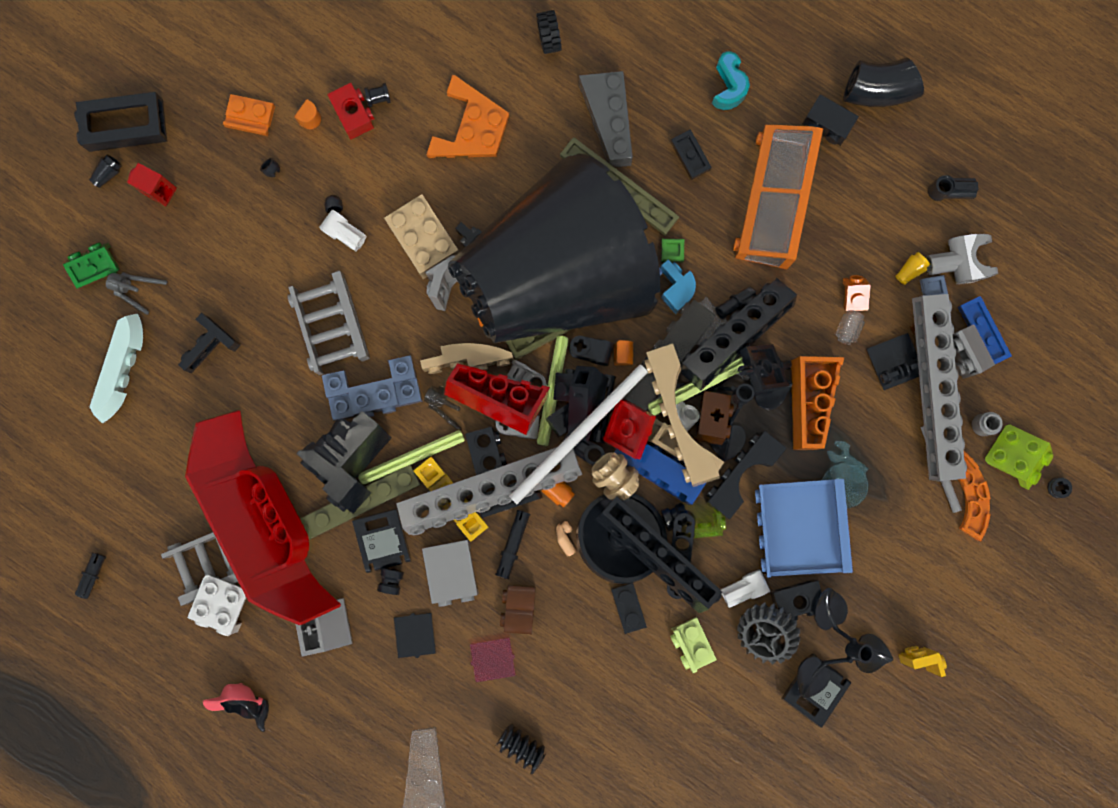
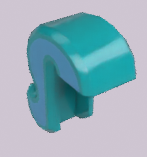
M732 51L722 53L716 67L728 88L716 95L712 101V104L721 110H730L737 107L744 101L750 87L748 76L739 69L741 59Z

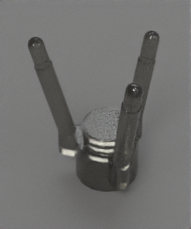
M431 386L424 397V402L429 404L428 408L434 410L450 425L461 431L462 428L440 409L443 405L460 411L461 408L447 400V396L444 395L445 388L439 386V388Z

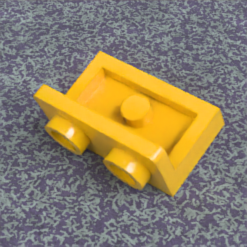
M918 646L904 649V653L898 654L900 662L913 669L926 667V670L940 677L946 676L944 670L947 668L946 661L939 652L926 647L919 649Z

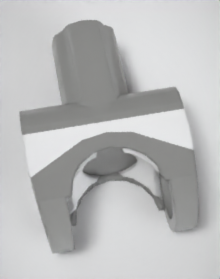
M971 234L949 239L950 252L927 255L926 259L930 263L927 267V272L929 275L954 271L956 284L972 283L999 274L997 267L991 268L990 266L982 265L976 257L978 247L991 243L992 236L989 234Z

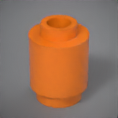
M564 481L557 483L551 489L541 491L557 506L560 504L563 508L575 495L571 491L572 488Z

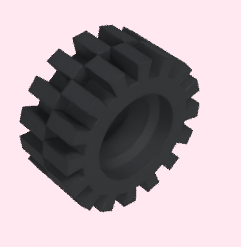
M550 10L536 13L543 53L548 54L561 51V38L555 11Z

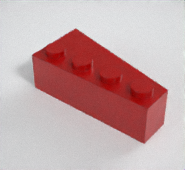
M457 363L446 380L444 395L527 435L546 401L550 387L544 385L538 387L531 385L529 381L521 380L519 382L507 379L508 376L502 374L496 376L488 374L486 370Z

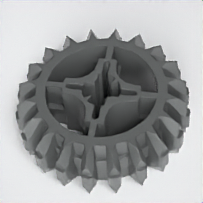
M764 602L761 606L755 604L752 609L748 608L744 615L741 616L737 626V631L739 632L737 639L742 640L741 647H747L746 654H754V660L759 657L763 663L769 660L773 665L776 661L782 663L785 659L789 660L796 653L801 641L799 636L800 628L796 627L797 620H791V613H783V607L778 610L775 608V604L768 607ZM754 623L757 626V632H754L752 624ZM784 635L785 643L783 644L780 641V636Z

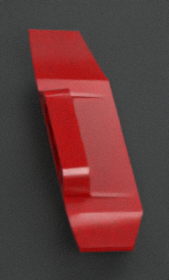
M240 410L196 422L185 478L247 600L269 613L298 625H303L339 608L341 603L319 584L305 562L309 551V537L277 474L266 466H255L246 445Z

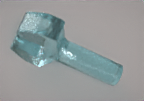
M834 442L841 449L840 455H836L833 451H827L829 459L835 464L844 461L862 475L869 469L850 455V445L846 442Z

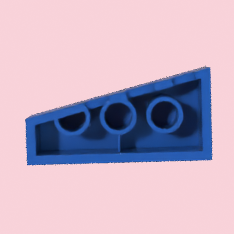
M646 444L641 459H634L617 448L614 451L617 455H624L628 461L626 466L634 467L640 475L687 505H693L706 484L693 487L691 482L686 483L682 472L685 469L682 466L683 463L673 456L667 457L662 453L663 450L654 444H651V446Z

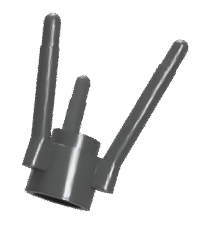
M112 272L106 280L107 289L114 291L113 294L122 298L146 315L149 314L147 309L123 294L129 290L139 291L137 287L131 285L130 280L164 285L168 283L166 280L129 275L124 272L120 275Z

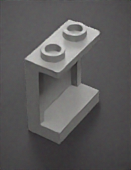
M469 540L422 549L432 604L438 603V607L451 605L452 600L461 599V602L475 600L474 596L479 594Z

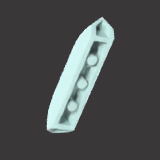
M138 314L128 315L117 321L90 404L93 415L101 423L110 419L119 410L127 395L123 393V390L129 383L128 374L130 368L135 364L136 350L141 351L143 343V328Z

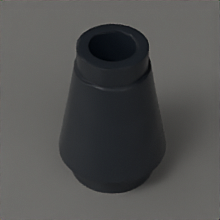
M107 154L105 157H101L89 180L95 186L101 188L102 185L120 173L119 169L122 165L114 157Z

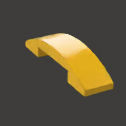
M432 457L428 458L414 470L415 474L430 491L453 484V481ZM446 503L443 506L444 509L447 510L451 506V503ZM478 512L468 514V517L462 520L454 519L457 523L456 525L470 542L489 528Z

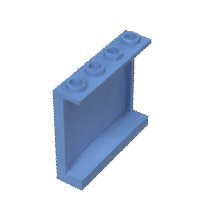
M844 479L759 485L760 490H755L756 503H761L762 512L757 513L758 526H763L764 534L759 536L760 549H765V558L761 559L762 572H767V577L836 572L853 573Z

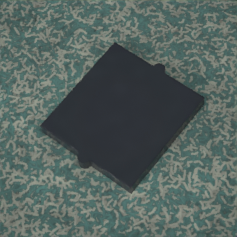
M411 613L410 616L394 617L398 658L412 656L419 658L420 655L436 654L432 613L418 615Z

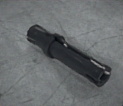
M604 374L609 378L607 398L614 390L616 376ZM605 393L603 395L601 403L604 401V399H606ZM609 412L602 418L600 430V421L594 426L590 441L605 442L603 438L607 429Z
M520 510L516 511L517 513L504 551L501 550L500 555L502 557L495 573L496 576L508 580L514 561L518 559L517 552L529 516L531 515Z

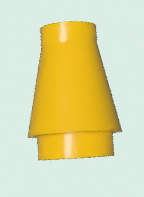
M919 252L915 255L911 254L895 277L901 284L906 285L909 281L926 272L930 263Z

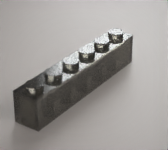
M693 300L691 304L686 302L679 312L682 315L677 322L673 320L666 329V332L669 334L664 340L659 339L652 348V350L673 343L680 365L684 357L691 352L716 318L714 313L696 300ZM643 360V362L640 365H642L647 370L645 362ZM653 372L647 373L623 399L647 411L648 403L654 401L658 396L655 394L652 382L656 381Z

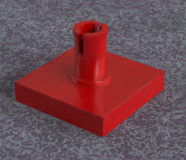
M622 398L615 405L603 441L634 459H641L648 438L652 434V427L656 416Z

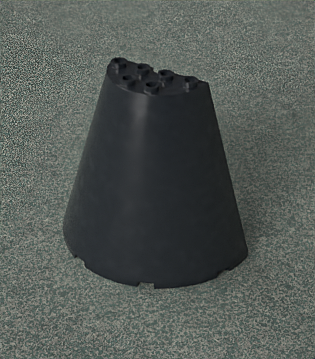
M580 153L562 159L448 263L449 273L460 284L459 288L462 295L472 300L471 310L474 316L480 319L485 335L491 338L493 343L647 316L654 310L658 302L655 294L660 292V269L654 243L648 244L644 233L648 226L636 202L620 180L613 181L607 174L610 169L597 159Z

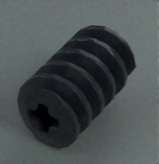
M510 724L504 730L495 746L501 744L500 753L508 749L507 758L515 754L516 764L524 760L523 769L531 765L530 774L533 775L546 753L544 754L545 746L541 745L536 749V740L528 743L529 735L527 734L521 738L522 730L518 729L513 733L514 725Z

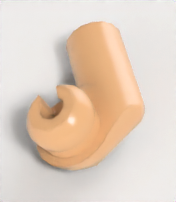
M564 521L562 524L559 523L557 525L556 532L558 543L568 557L573 555L576 549L567 536V533L572 531V527L568 521Z

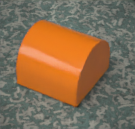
M307 99L296 113L295 119L302 127L314 129L319 126L321 115L316 106Z
M618 340L614 344V366L633 365L632 341Z

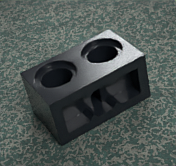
M488 427L465 434L476 475L491 471L484 466V461L488 457L496 459V466L493 469L507 465L504 452L500 453L498 449V444H501L498 431ZM483 435L490 437V444L485 448L480 447L478 444L479 438Z

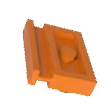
M230 94L225 114L226 119L223 121V125L231 129L268 136V129L271 125L275 105L270 102Z

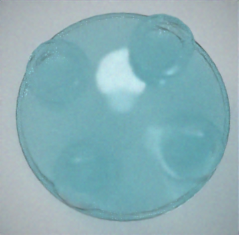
M840 463L827 470L823 480L844 479L847 508L855 507L865 499L869 484L866 474L859 467L850 463Z

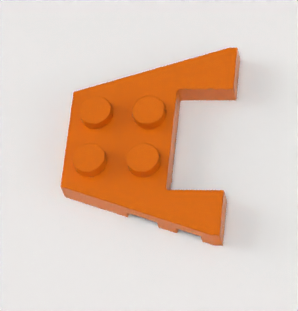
M452 75L447 96L468 103L455 142L432 136L426 154L427 157H496L509 119V112L457 76Z

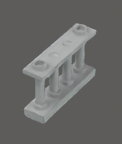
M341 271L332 273L333 281H330L331 284L300 294L295 287H288L290 294L287 295L288 301L292 308L295 307L310 358H307L308 366L311 371L318 375L324 374L322 365L350 356L358 357L361 361L370 359L345 275ZM332 292L334 294L338 293L340 301L337 302V305L305 315L302 302ZM339 313L345 315L346 323H344V326L312 336L308 323ZM346 334L347 336L351 335L353 344H350V347L318 357L315 344Z
M213 532L184 545H181V542L167 547V552L161 554L162 558L174 557L186 588L184 590L185 594L178 597L181 606L194 602L199 590L198 586L194 585L182 554L183 552L195 548L205 576L211 575L219 578V576L215 575L204 547V543L216 539ZM218 543L228 572H226L228 576L221 580L235 585L239 582Z

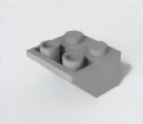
M974 324L953 334V345L956 348L955 366L958 375L962 376L963 379L980 374L995 365Z
M344 598L338 599L341 603L339 608L303 625L296 624L302 657L353 644Z

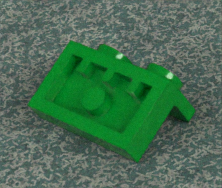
M101 242L89 246L88 252L81 254L80 251H77L67 256L68 260L63 266L76 289L119 270L109 251V243L102 245Z

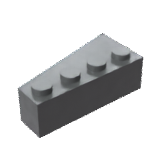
M623 71L579 75V88L592 118L593 126L599 137L606 161L614 168L631 166L633 157Z

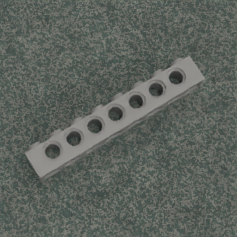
M949 294L912 298L929 480L948 481L966 479L967 464L964 460L963 451L965 442L961 430L963 419L959 408L961 398L957 387L956 348L953 345L954 326L951 323L950 313L952 304L949 300ZM933 314L936 316L937 319L936 324L933 322L932 319ZM936 337L939 341L938 347L935 344ZM938 360H939L940 363H941L940 369H938V367H937V361H938ZM940 383L943 385L942 392L939 390ZM942 406H944L945 408L944 415H942L941 413ZM944 429L947 430L946 438L943 435ZM947 451H948V453H949V459H948V461L946 460V457H945Z
M556 448L396 503L402 528L409 535H419L425 529L442 527L448 521L454 519L462 520L467 518L468 514L485 512L491 506L510 503L512 499L509 495ZM574 449L557 464L561 466L558 471H550L525 497L531 496L534 491L540 489H551L557 483L563 481H574L578 476L582 475ZM511 480H517L513 487H507ZM489 488H495L492 494L485 495ZM468 495H473L471 501L466 503L464 502V499ZM446 503H451L447 510H442ZM425 510H429V514L421 518V514Z

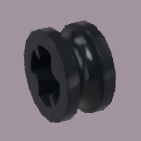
M1054 478L1048 483L1047 490L1054 498H1066L1072 492V484L1066 478ZM1063 485L1064 490H1061L1063 493L1056 491L1055 487Z

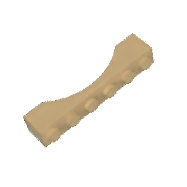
M673 343L646 352L648 359L644 360L648 374L652 372L656 381H653L652 385L655 394H661L663 403L659 405L663 417L668 416L671 423L667 425L671 439L676 437L678 446L674 447L678 460H684L686 466L682 470L686 483L691 482L692 486L695 487L719 479L720 475L712 453L702 448L691 438L678 416L675 392L677 380L681 372V365Z

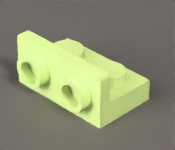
M697 617L671 628L674 634L670 637L675 648H681L683 656L680 659L686 670L690 668L692 673H695L697 669L717 660Z

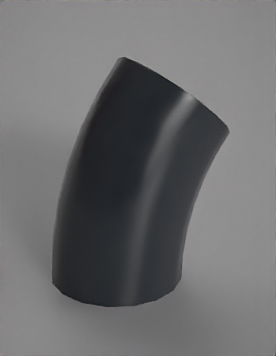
M902 58L898 61L883 64L859 60L847 82L843 101L868 107H886L903 104L923 96V80L916 65L909 58Z

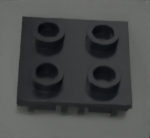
M909 333L866 349L883 391L919 377L918 356Z

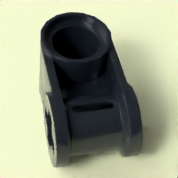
M576 336L570 343L569 352L576 359L588 361L596 365L609 366L614 344L602 339ZM578 343H582V347L585 348L581 352H578L577 347H575Z

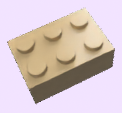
M422 194L384 218L422 279L428 277L425 273L426 271L452 255L456 256L459 253Z

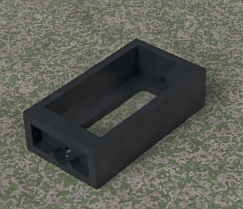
M156 92L76 102L77 110H75L74 116L79 132L76 133L79 145L89 152L167 142L163 99ZM148 106L149 124L146 126L92 132L90 113Z

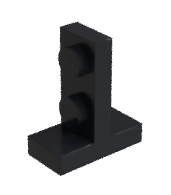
M200 313L195 320L206 328L208 332L202 334L197 339V344L192 350H188L182 355V361L178 364L184 371L191 374L220 342L234 352L241 346L209 316Z

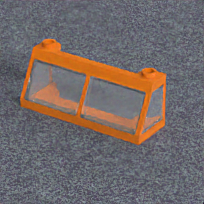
M765 125L763 131L758 132L755 145H759V154L743 230L740 238H735L733 251H736V259L786 270L796 260L823 128Z

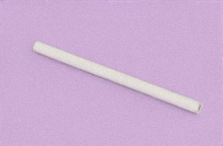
M639 365L509 497L518 504L648 371L642 365Z

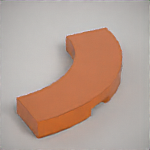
M964 451V460L967 464L966 479H958L965 496V514L959 529L981 542L989 525L991 497L987 481L984 480L979 466Z

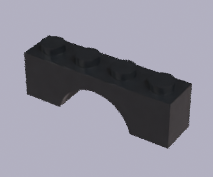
M766 431L760 434L755 433L748 442L751 445L746 452L742 450L734 461L737 463L732 470L727 468L720 478L723 481L718 487L714 485L706 494L708 500L705 503L726 520H730L744 503L739 491V482L742 474L753 465L773 466L787 449Z

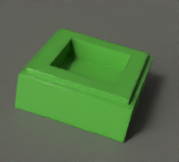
M662 239L661 262L669 260L670 262L683 263L684 239Z

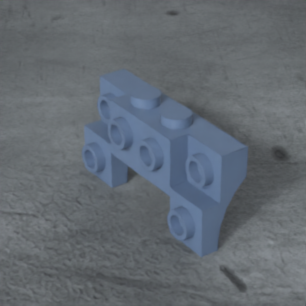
M412 356L388 360L392 378L350 388L346 371L344 370L322 375L325 394L329 400L333 421L357 417L362 411L369 417H373V413L382 411L383 414L395 412L397 407L423 402Z

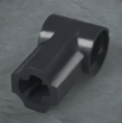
M943 175L929 186L928 195L934 201H942L943 199H974L979 190L976 178H952L951 176ZM939 185L943 186L945 192L940 190Z
M590 440L588 442L580 441L573 448L576 456L591 466L596 462L588 458L590 451L598 450L601 453V457L605 455L603 448Z

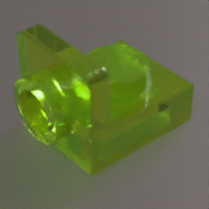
M721 512L713 513L714 527L711 526V522L698 523V528L694 530V538L723 536V531L726 530L725 517H721Z

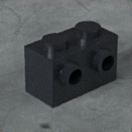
M820 94L802 124L823 128L822 136L829 143L841 146L859 116Z

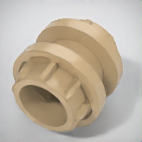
M609 452L596 461L592 467V481L597 487L605 486L604 495L611 500L617 496L620 500L624 501L639 487V473L634 467H626L627 459L624 455H617L615 452Z

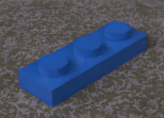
M981 296L958 307L967 326L975 325L995 364L1012 357Z

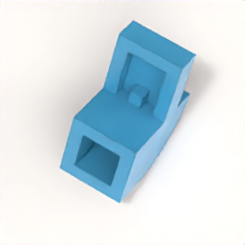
M667 260L661 265L660 269L673 286L663 293L661 299L677 314L693 297L696 282L691 271L683 276L681 274L683 272L682 269L675 262L671 263Z

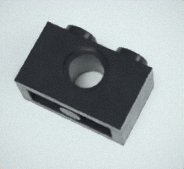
M814 579L770 591L775 608L779 610L783 607V613H791V620H798V615L805 613L807 616H814L816 601L822 593L819 581ZM801 595L803 604L801 607L795 608L793 600L796 596Z

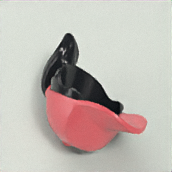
M243 683L228 684L223 688L219 697L203 700V705L208 710H225L226 713H237L243 718L255 719L257 728L261 732H265V721L269 712V703L266 699L256 697L251 688L243 685Z

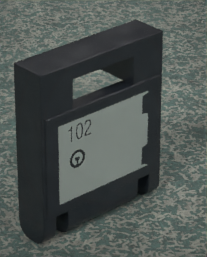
M398 508L352 521L366 573L372 572L370 563H373L375 571L403 564L401 555H404L406 563L411 562ZM387 517L389 525L369 530L368 521Z
M812 653L809 657L817 656L814 653ZM830 665L825 666L831 672L830 681L826 688L815 696L805 698L817 707L812 714L796 703L801 696L797 675L781 698L820 728L823 727L851 684V681L845 679L840 684L844 676Z

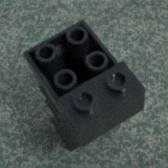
M362 411L351 423L344 419L336 420L329 433L322 435L316 444L312 442L296 454L303 459L300 464L325 484L322 489L328 494L326 499L341 511L345 512L347 509L354 514L371 494L356 478L392 437Z

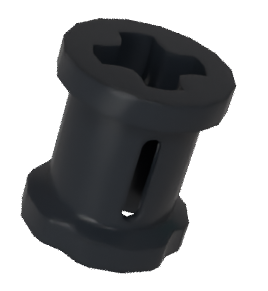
M383 83L380 87L364 88L369 108L377 103H391L386 83Z

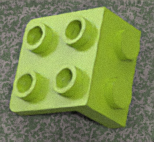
M1006 425L985 457V461L987 464L1017 478L1020 486L1029 490L1032 484L1036 485L1041 478L1040 472L1044 465L1048 466L1051 463L1054 455L1052 454L1049 442L1015 426Z

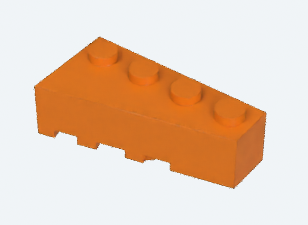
M800 356L791 360L793 450H819L825 448L831 421L830 414L835 403L834 396L836 387L839 385V373L844 357Z

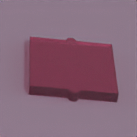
M510 637L470 644L471 665L474 667L476 682L516 676L513 661L515 655L512 654Z

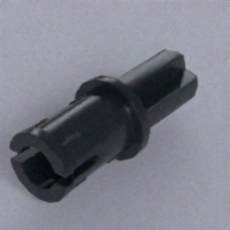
M748 287L737 295H731L729 300L715 307L717 315L724 319L736 310L741 311L752 296H757L756 290Z
M94 552L91 553L85 571L81 572L83 576L75 592L77 597L89 598L96 579L100 578L98 574L106 556Z

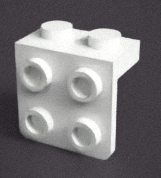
M207 575L202 580L187 618L194 620L195 624L206 628L209 626L217 629V633L229 636L237 633L242 623L237 622L246 596L241 587Z

